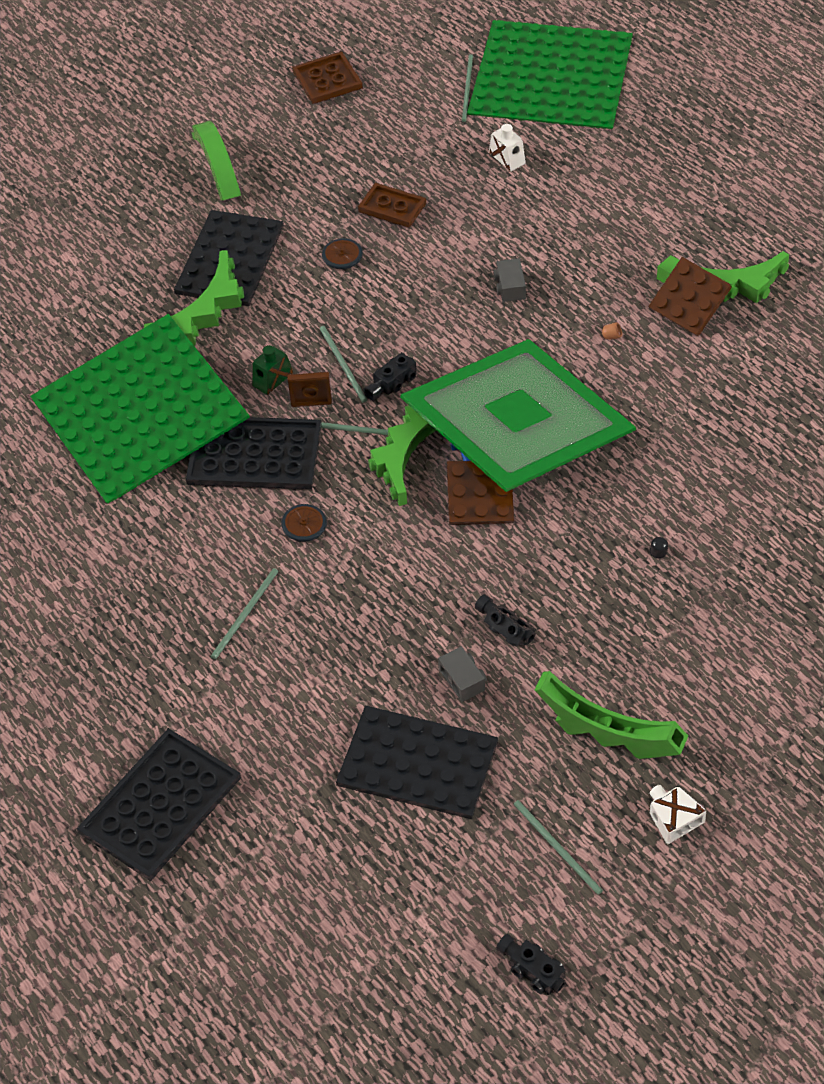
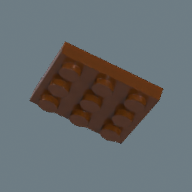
M342 51L292 67L293 74L312 104L363 88L362 81Z
M681 257L648 307L698 337L732 286L686 258Z
M447 461L449 525L514 523L513 489L505 492L472 461Z

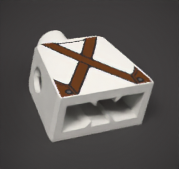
M504 124L501 129L491 134L489 153L509 171H513L525 164L523 141L513 132L512 125Z
M657 785L650 791V795L654 799L650 806V815L667 844L705 823L706 810L681 788L676 787L666 792L661 785Z

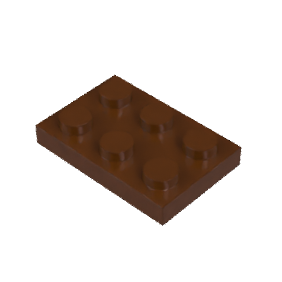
M375 182L359 204L358 212L410 228L426 205V198Z

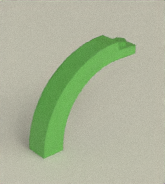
M212 121L192 125L194 131L191 132L193 139L200 143L206 155L220 200L241 196L230 158L216 126Z

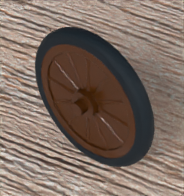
M345 238L329 242L322 250L323 261L335 269L351 268L359 263L363 255L362 248L357 242Z
M299 504L291 507L285 512L281 521L283 532L289 538L300 542L312 541L318 538L325 531L327 519L323 511L310 504Z

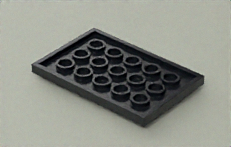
M211 210L174 288V293L199 298L215 276L219 264L220 251L227 250L229 257L234 259L235 269L232 270V273L234 272L239 287H243L244 298L241 299V305L249 306L284 227V222Z
M250 417L191 453L186 483L187 485L313 490L322 422L317 419Z
M365 705L337 777L336 786L472 820L498 744V737Z
M168 728L76 828L77 832L151 881L241 779V773Z

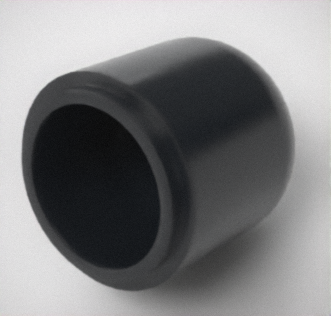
M663 537L654 538L650 546L651 556L654 558L665 557L668 551V541Z

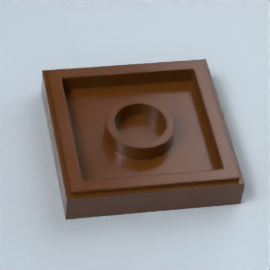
M329 372L288 375L291 407L332 404Z

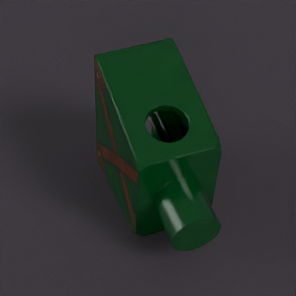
M265 346L263 353L253 362L252 386L266 395L272 392L288 378V375L293 373L288 356L274 346Z

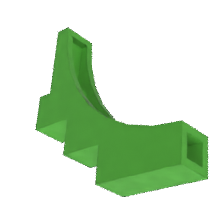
M227 250L220 251L219 264L208 288L191 305L171 316L193 345H196V337H199L198 329L219 326V318L222 317L221 310L242 307L241 299L244 298L243 287H239L234 272L232 273V270L235 269L234 259L229 257ZM152 323L144 324V328Z
M782 251L772 259L761 264L740 269L701 268L731 284L732 288L723 302L734 298L739 292L757 303L761 299L768 297L770 285L775 281L776 277L788 270L789 254ZM670 255L659 264L657 279L664 283L679 262V259Z
M409 405L405 406L404 423L389 427L388 437L385 438L387 445L370 450L371 459H368L370 470L375 471L377 477L383 476L386 485L390 484L391 497L393 500H397L399 506L407 504V491L403 481L406 464L417 446L431 433L436 431L433 426Z
M551 671L542 673L534 689L558 715L555 721L567 734L590 733L601 746L624 745L638 759L680 755L688 738L686 732L676 721L659 722L637 719L610 711L592 703L562 683Z

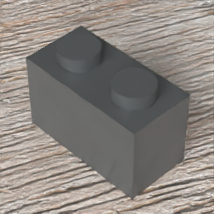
M520 258L496 261L497 269L493 270L494 281H498L496 291L497 295H501L502 302L526 299V285Z
M462 646L438 658L439 671L461 702L485 691V681H487L484 671L476 667L471 653H466Z

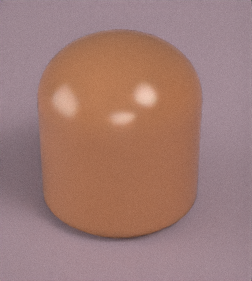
M615 322L605 325L602 329L603 337L605 339L621 338L622 329L620 324Z

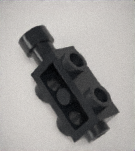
M402 352L392 358L387 364L373 373L374 384L370 383L363 389L365 396L374 402L381 396L382 392L387 395L392 392H399L404 382H411L415 379L417 375L416 361Z
M486 594L480 596L476 601L475 609L482 614H487L484 622L490 626L489 629L494 633L502 634L506 637V641L516 647L527 645L535 638L536 629L530 623L523 621L513 611L508 610L503 605L497 606L493 603V599Z
M508 933L498 942L496 950L504 956L508 955L510 957L511 972L519 979L525 977L531 981L530 986L538 994L545 992L550 995L552 991L558 993L566 983L564 980L566 969H564L563 964L559 960L551 959L546 955L538 944H532L526 939L519 945L516 943V939Z

